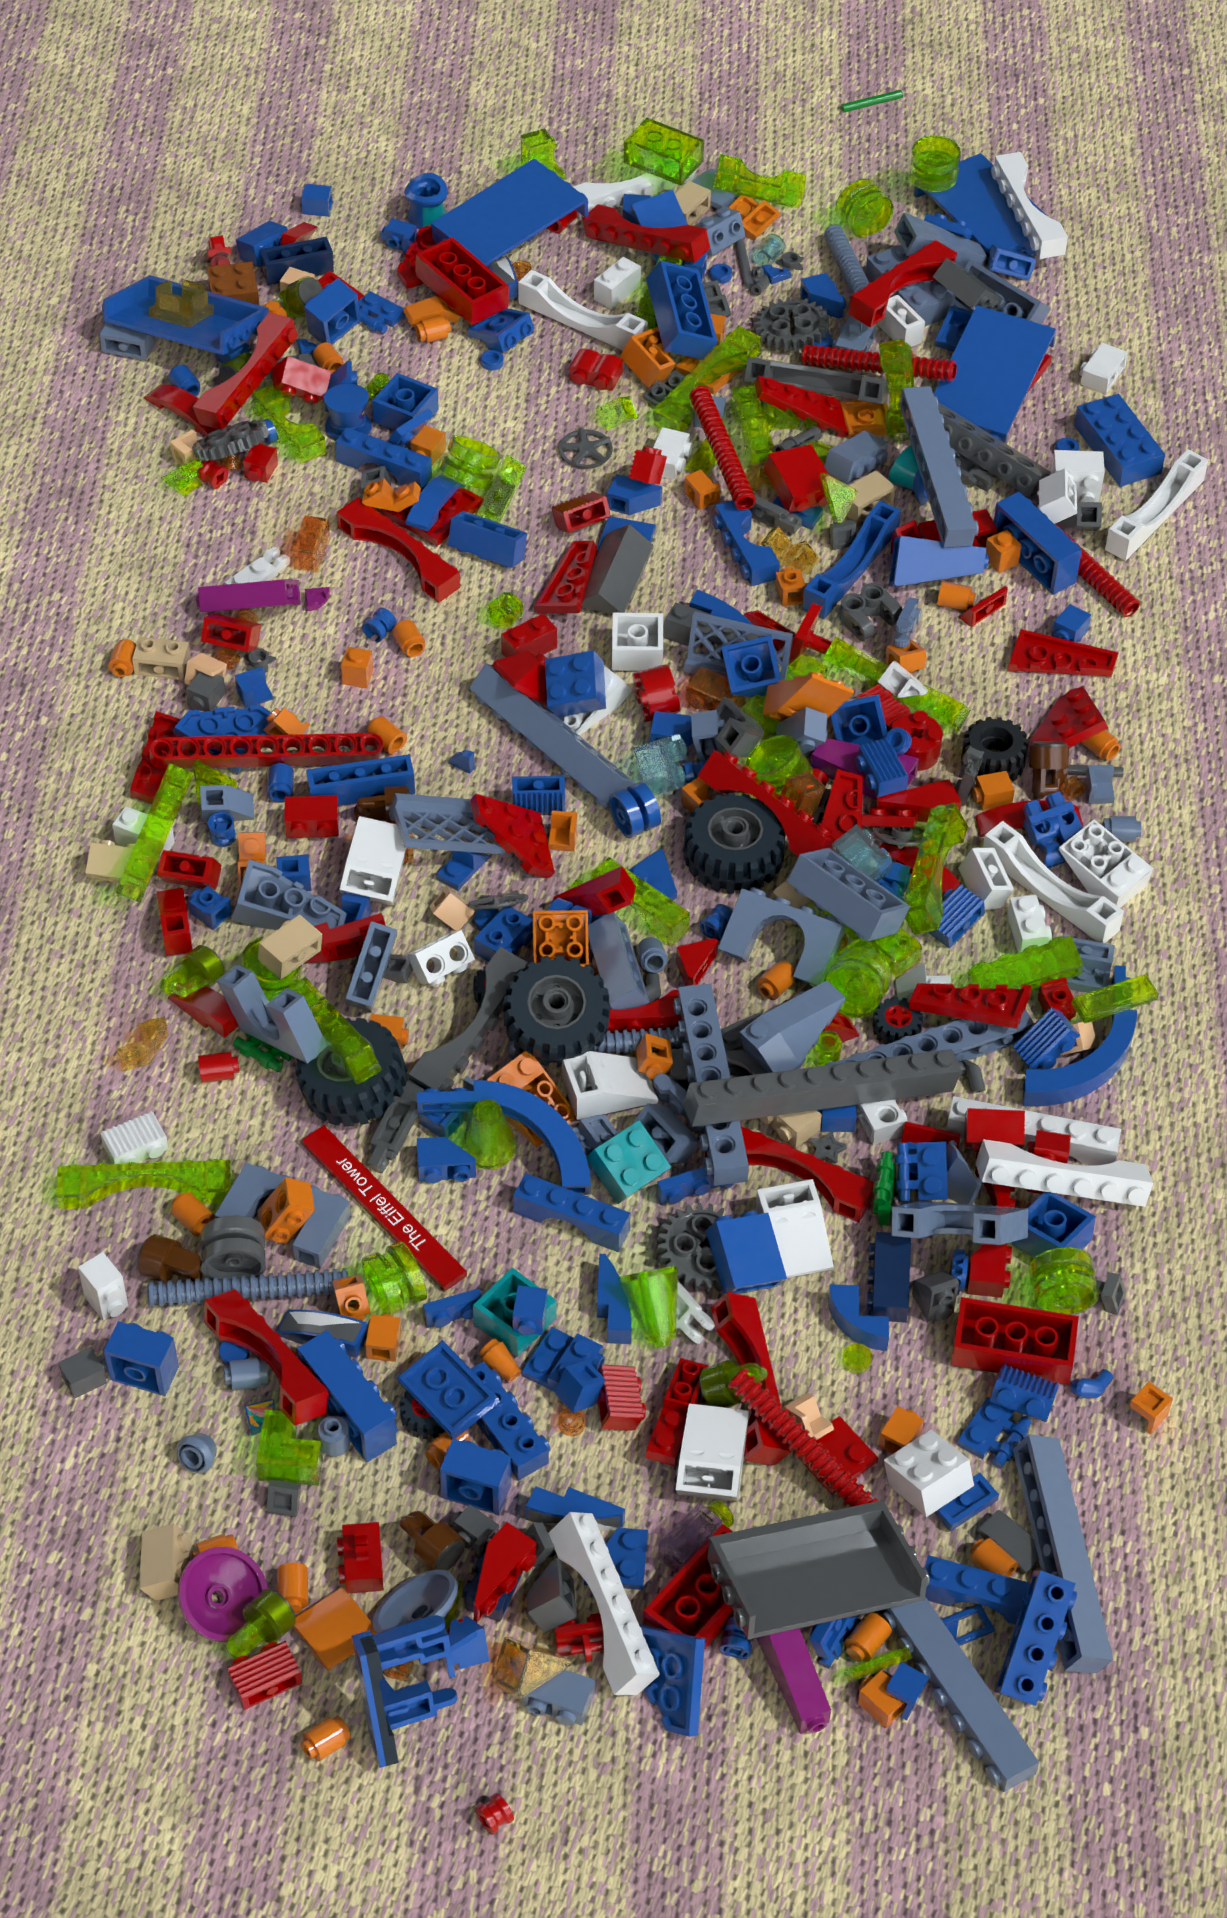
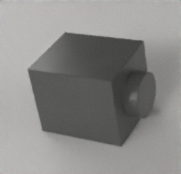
M199 672L186 688L188 705L194 710L212 711L226 693L224 677L217 674L210 676Z
M92 1347L58 1362L61 1376L74 1399L107 1383L105 1373L108 1372L107 1364L102 1355L96 1356Z

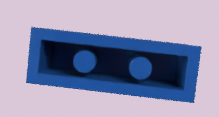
M462 511L451 518L448 546L457 548L458 551L463 553L469 552L477 555L482 560H492L500 563L503 567L513 568L524 560L527 533Z

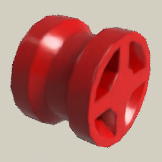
M210 459L204 461L200 466L198 478L203 482H209L212 488L217 489L226 482L229 472L225 466H218L215 460Z
M499 1793L490 1796V1801L486 1804H479L474 1808L477 1818L490 1835L497 1833L499 1826L502 1824H509L514 1821V1815L509 1805Z

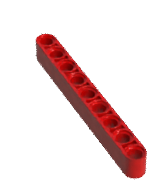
M375 733L161 737L153 740L151 743L149 759L150 763L158 769L271 767L278 763H284L289 766L341 765L379 759L383 748V741ZM371 745L376 748V751L370 752L364 747ZM318 746L322 747L325 751L317 753L312 748ZM347 746L351 751L342 752L339 747ZM295 747L299 752L293 754L286 749ZM242 748L247 753L240 755L235 753L234 750ZM269 748L273 752L271 754H264L261 752V749ZM188 749L193 751L194 754L186 756L182 751ZM210 749H217L220 751V754L211 755L208 751ZM164 750L168 754L162 757L156 755L155 752Z

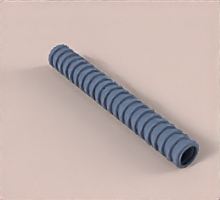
M839 225L829 226L824 232V238L853 295L855 292L866 287L869 281L842 227Z
M666 1027V1030L657 1028L656 1031H653V1028L644 1031L642 1028L637 1032L635 1029H631V1032L623 1029V1032L614 1030V1033H610L607 1030V1033H604L602 1044L598 1047L595 1046L594 1052H606L607 1054L615 1052L616 1055H619L623 1051L624 1054L632 1051L634 1054L645 1033L671 1040V1049L682 1048V1043H685L684 1037H679L678 1027H674V1030H670V1027ZM509 1040L510 1058L514 1060L522 1053H519L514 1048V1041ZM652 1047V1052L659 1049Z
M342 1268V1271L337 1272V1269H333V1272H328V1269H325L324 1273H319V1270H315L314 1273L305 1271V1274H301L300 1271H297L294 1275L291 1272H287V1275H282V1272H280L278 1276H273V1273H269V1276L265 1277L264 1274H260L259 1277L251 1274L250 1278H246L245 1275H241V1278L232 1276V1279L223 1276V1279L218 1280V1277H214L213 1280H209L206 1277L204 1281H200L199 1278H195V1281L186 1279V1282L177 1279L176 1283L168 1280L167 1283L158 1281V1284L150 1281L147 1285L148 1304L151 1308H154L156 1304H159L160 1307H164V1304L173 1306L174 1303L182 1306L186 1302L187 1305H192V1302L200 1305L201 1301L233 1289H236L243 1298H251L252 1301H256V1298L261 1297V1300H265V1297H270L273 1300L275 1296H279V1299H283L284 1296L293 1298V1295L302 1298L303 1294H307V1297H311V1294L320 1296V1293H325V1296H329L333 1292L335 1295L332 1281L348 1277V1271L346 1268Z

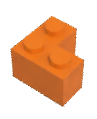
M658 327L631 336L620 355L648 389L657 380L663 382L676 365L669 357L670 352L664 351Z

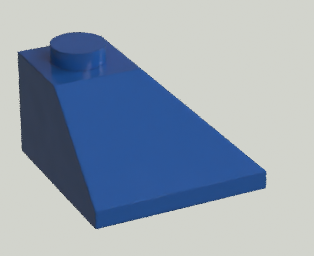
M771 635L721 646L732 695L764 698L766 697L768 685L779 683L781 680Z
M879 694L846 700L831 715L836 740L864 745L865 743L869 744L871 741L884 739L888 733Z

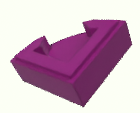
M330 587L305 589L307 611L316 610L328 601Z

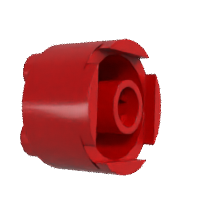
M659 665L632 673L635 687H638V689H634L635 697L638 704L642 703L644 706L641 708L645 722L653 721L655 711L674 714L681 712L678 693H675L674 678L668 665Z
M918 710L913 714L904 715L892 723L891 729L899 727L910 734L912 743L909 750L904 754L919 758L917 771L927 770L937 763L941 752L943 731L935 719L929 717L925 711Z

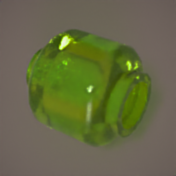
M511 592L500 593L487 606L489 620L493 625L503 629L511 627L522 617L524 612L521 600Z

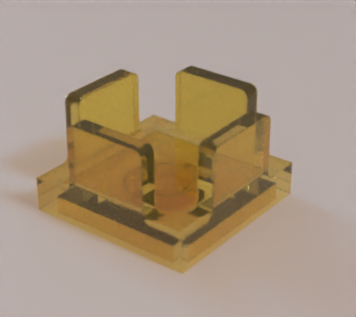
M167 280L156 286L155 305L149 308V317L188 328L214 314V305L208 304V291H204V285L189 280L182 282V296L172 294L171 281Z

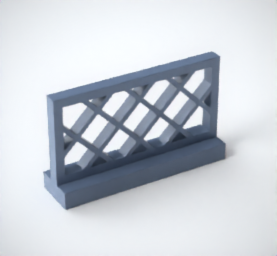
M694 612L684 672L729 682L725 661L718 652L722 650L721 646L730 645L739 639L742 642L748 641L746 635L753 633L757 634L759 638L771 635L772 640L779 639L785 641V647L778 652L775 649L778 663L782 667L780 672L781 680H788L787 670L793 634ZM698 621L708 623L713 630L703 634L698 627ZM725 627L732 628L737 636L728 640L721 630ZM715 633L723 642V644L716 648L707 639ZM703 642L710 652L706 654L694 652L695 645Z
M395 793L389 817L390 820L396 821L404 847L505 855L506 851L493 839L496 835L490 829H487L486 825L481 827L474 820L470 799ZM423 825L427 829L431 830V832L427 833L423 829L419 828V826ZM448 827L449 829L456 832V834L453 835L450 832L446 831L444 828ZM473 829L481 835L478 837L469 830ZM414 833L422 839L410 838L409 834ZM439 835L447 841L439 840L434 836ZM462 836V837L466 838L467 840L471 841L472 843H470V842H464L463 840H461V839H459V838ZM488 838L496 844H490L485 839Z

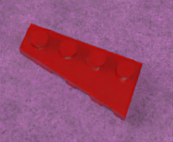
M758 376L754 381L758 399L783 411H786L787 408L791 409L796 417L804 421L806 418L818 422L817 427L825 431L827 428L837 431L836 436L845 438L848 430L840 400L811 390L798 388L792 384L788 385L778 382L772 378Z
M594 540L573 541L534 605L537 614L580 613L597 551Z
M1021 629L1008 665V671L1112 677L1119 652Z
M158 711L155 712L154 723L150 727L148 741L143 748L142 759L137 766L130 788L131 797L154 805L178 770L158 769L150 763L149 756L153 740L161 737H179L173 731L181 719ZM186 749L182 753L187 756L191 750ZM164 750L155 752L156 755L162 757L168 754Z
M837 769L821 824L829 828L833 832L831 836L838 841L833 851L862 871L863 776Z
M917 983L910 999V1009L1017 1029L1031 995V985H1021V989H1008V985L996 984V988H979V984H968V986L963 988H955L953 984Z

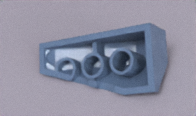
M249 859L231 920L258 928L278 930L285 921L292 920L300 914L313 926L327 922L329 929L344 925L346 912L321 896L315 897L304 890V885L299 882L293 883L282 876L283 872L277 868Z
M828 981L809 989L760 1015L741 1030L740 1036L743 1049L768 1073L799 1069L805 1062V1056L811 1047H815L819 1041V1035L825 1026L831 1023L845 1002V996Z

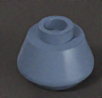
M197 1433L185 1436L178 1442V1459L187 1470L195 1473H205L211 1469L216 1457L217 1447L210 1436Z

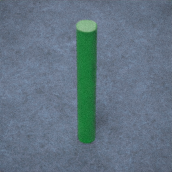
M897 90L841 104L840 108L844 113L903 98L902 90Z

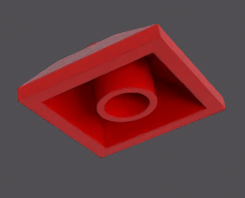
M524 651L494 661L492 666L513 688L547 706L545 659H548L541 653L534 655L529 651Z

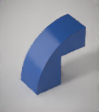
M829 1284L828 1306L831 1316L839 1329L860 1345L875 1350L887 1351L889 1317L859 1316V1285Z

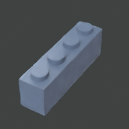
M612 912L589 924L588 946L594 954L592 958L593 965L604 981V988L608 989L610 1009H629L648 1004L649 998L625 923Z

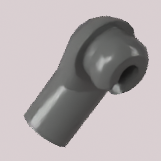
M759 266L751 270L754 282L751 292L755 296L760 295L769 286V278L764 274V269Z
M651 972L646 975L647 986H645L649 1003L658 1000L661 996L659 974Z
M967 1059L958 1062L962 1070L959 1077L965 1075L969 1079L972 1093L984 1092L986 1088L980 1067Z

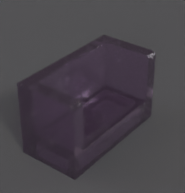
M699 1502L659 1542L658 1560L677 1574L705 1544L709 1537L723 1524V1520Z

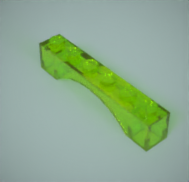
M740 325L732 332H729L725 339L718 346H715L711 353L704 360H701L697 367L690 374L686 375L683 381L675 389H672L661 403L655 406L653 410L654 426L659 429L663 427L684 432L691 425L693 408L689 398L691 390L697 386H706L724 374L746 368L748 357L758 358L762 354L761 337Z
M836 636L823 657L831 666L871 687L880 684L878 682L889 667ZM926 685L924 686L929 691L925 695L899 698L893 694L894 699H897V701L916 711H925L929 717L956 732L960 731L971 712L965 704Z
M169 763L116 890L117 894L141 903L194 775L193 772Z
M955 803L938 805L930 811L904 898V902L910 906L905 920L914 935L938 930L944 912L941 885L944 861L949 850L954 845L964 843L968 825Z
M306 977L292 982L287 987L304 996L328 1047L357 1085L382 1071L370 1044Z
M184 1160L182 1162L156 1161L154 1163L128 1162L125 1164L99 1163L96 1165L71 1164L68 1166H58L56 1197L59 1210L88 1209L98 1201L115 1193L144 1187L165 1188L181 1193L191 1192L203 1204H220L232 1187L233 1173L231 1160Z

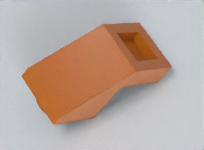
M438 296L405 306L403 309L408 318V323L414 328L415 324L420 323V320L439 315L454 323H457L461 317Z
M385 478L377 482H370L365 487L362 503L365 506L400 512L419 501L421 488L414 481L409 485L404 484L400 486L395 492Z
M265 832L238 833V888L241 886L249 859L266 864Z

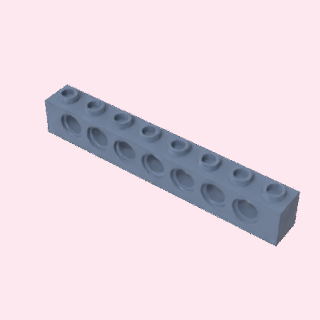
M711 983L678 987V998L673 999L675 1015H680L681 1019L678 1021L679 1037H684L685 1043H682L684 1060L689 1059V1065L686 1066L688 1082L695 1083L731 1078ZM740 1121L697 1126V1128H702L703 1134L700 1135V1145L702 1152L707 1151L708 1158H705L706 1175L712 1176L713 1186L748 1182L749 1165Z
M1026 1009L1017 1029L966 1019H954L948 1024L936 1028L931 1027L922 1033L905 1036L893 1043L882 1044L872 1050L855 1053L849 1058L837 1062H829L825 1065L948 1049L953 1050L958 1062L964 1059L972 1060L1014 1045L1035 1023Z

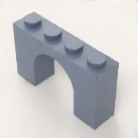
M752 887L750 891L741 889L718 949L723 954L747 962L756 939L765 926L780 920L791 921L802 928L805 937L804 950L793 977L796 981L809 985L813 983L815 986L825 982L846 931L843 925L837 922L833 916L826 915L825 918L816 916V911L808 907L794 908L790 906L791 902L786 899L775 897V900L767 898L765 897L766 893Z
M238 964L217 980L241 1031L307 1064L328 1047L303 995L286 988L269 1002L254 972Z
M246 1163L214 1215L215 1219L234 1215L255 1219L258 1215V1209L285 1177H291L270 1172L260 1165L254 1166ZM311 1185L315 1211L305 1222L292 1246L295 1260L321 1269L351 1216L350 1201L341 1195H332Z
M917 1201L892 1207V1236L922 1238L936 1234L973 1235V1243L1002 1245L1028 1238V1209Z

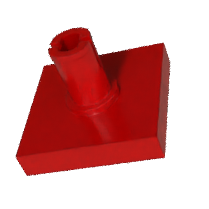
M813 602L794 636L788 663V669L795 671L807 648L828 657L834 645V641L814 634L822 606Z

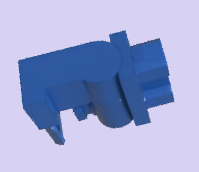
M1060 791L1045 798L1049 810L1042 811L1038 800L1028 802L1023 806L1026 820L1022 824L1025 831L1027 830V835L1032 845H1040L1042 853L1046 852L1043 864L1048 869L1067 862L1060 853L1059 847L1083 828L1074 811L1075 808L1072 801L1066 803ZM1057 838L1059 844L1054 842L1053 839Z

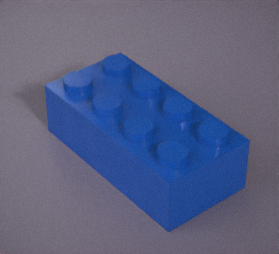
M660 260L646 277L664 351L703 360L718 341L700 272L697 269Z
M1119 393L1077 406L1074 427L1092 451L1103 452L1104 467L1119 487L1162 474L1165 453Z
M1017 492L997 502L994 515V524L997 527L996 534L1008 530L1021 544L1019 563L1052 595L1075 584L1082 551L1079 545L1073 542L1061 528H1058L1046 514L1042 513L1021 492Z
M326 1330L297 1348L298 1359L310 1368L315 1378L320 1383H323L328 1390L329 1399L327 1400L326 1411L330 1416H339L347 1422L350 1442L366 1463L397 1445L396 1433L398 1429L395 1424V1417H397L395 1409L390 1402L386 1401L384 1403L379 1396L380 1392L376 1384L372 1380H366L360 1364L356 1359L353 1358L351 1360L348 1357L346 1348L338 1337L334 1339L330 1332Z

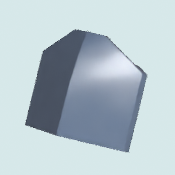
M950 1141L946 1148L948 1197L960 1204H973L982 1185L981 1179L974 1176L956 1148L957 1143Z

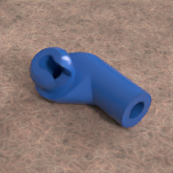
M1102 1369L1095 1379H1074L1071 1382L1070 1389L1073 1394L1082 1398H1098L1114 1377L1110 1371Z

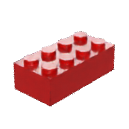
M453 237L416 254V277L469 324L474 325L508 308L509 285Z
M961 1297L951 1365L999 1373L1002 1365L1006 1364L1007 1367L1012 1366L1013 1369L1023 1370L1024 1373L1035 1374L1036 1377L1040 1376L1041 1379L1046 1378L1047 1381L1052 1380L1054 1383L1069 1385L1074 1363L1079 1316Z
M722 1524L712 1536L733 1531ZM709 1539L643 1612V1625L705 1638L704 1650L725 1628L727 1618L734 1616L731 1606L726 1605L724 1602L720 1584L715 1583L712 1577L711 1566L707 1560Z

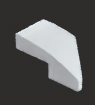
M896 661L890 664L878 681L899 698L925 695L929 691Z

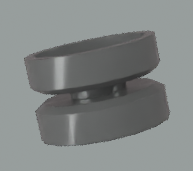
M234 1215L216 1218L205 1224L201 1230L202 1273L210 1280H213L214 1277H218V1280L223 1279V1276H227L228 1279H232V1276L241 1278V1275L250 1278L251 1274L259 1277L260 1274L264 1273L266 1270L264 1250L265 1228L260 1222L250 1217Z

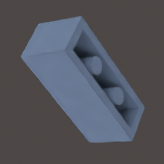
M863 431L829 449L824 467L828 474L845 483H849L886 461L889 442L867 431Z
M371 921L345 998L346 1005L372 1012L397 938V929Z

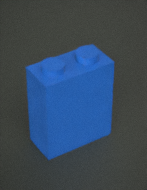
M749 1211L741 1214L739 1218L733 1219L731 1215L716 1218L714 1220L715 1223L706 1230L723 1294L727 1292L742 1294L779 1286L787 1279L769 1213L757 1214V1211Z

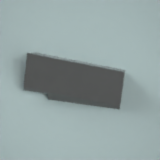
M630 524L606 534L594 560L581 607L613 615V613H625L628 604L631 603L652 553L653 544Z

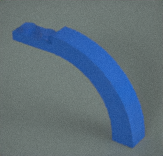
M1114 966L1111 980L1112 1028L1105 1041L1092 1054L1076 1063L1054 1069H1026L1023 1082V1106H1052L1079 1099L1104 1085L1120 1069L1130 1050L1137 1021V1010H1130L1131 999H1126V994H1129L1131 984L1130 977H1126V966Z
M474 1080V1091H468L466 1088H455L447 1092H440L438 1089H425L423 1092H417L418 1113L482 1111L501 1114L524 1124L535 1132L549 1148L558 1166L562 1187L582 1195H591L590 1171L580 1141L566 1120L539 1097L512 1085L484 1080Z

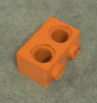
M285 1177L258 1209V1219L265 1228L266 1240L287 1244L313 1214L315 1209L311 1183Z

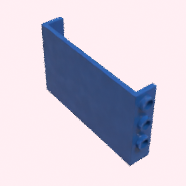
M979 153L915 180L914 196L918 198L927 194L954 221L957 219L967 223V227L973 232L971 238L980 244L989 255L992 244L1030 255L1036 253L1031 249L1028 237L1024 236L1022 226L1016 221L1012 208L1008 207L1007 199L1004 193L1000 192L997 180H994L992 177L991 168L994 165L983 154ZM1030 200V202L1032 203V205H1034L1040 212H1042L1043 214H1045L1036 204H1034V203Z
M534 158L431 223L433 241L438 244L453 237L488 267L489 264L570 212L576 210L584 217H587L589 215L588 198L585 194L573 188L569 182H565L554 171L549 170Z
M151 275L103 299L102 304L104 322L220 355H225L258 336L257 327L267 316L269 308Z
M976 305L950 359L956 362V377L952 382L947 381V379L945 381L940 380L934 396H937L938 402L1007 444L1010 428L1047 349L1055 344L1056 329L1048 325L1038 324L1024 318H1018L1001 311L998 312Z

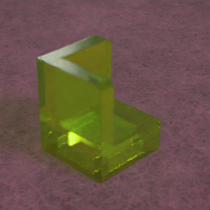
M629 396L618 397L596 408L604 430L638 419Z

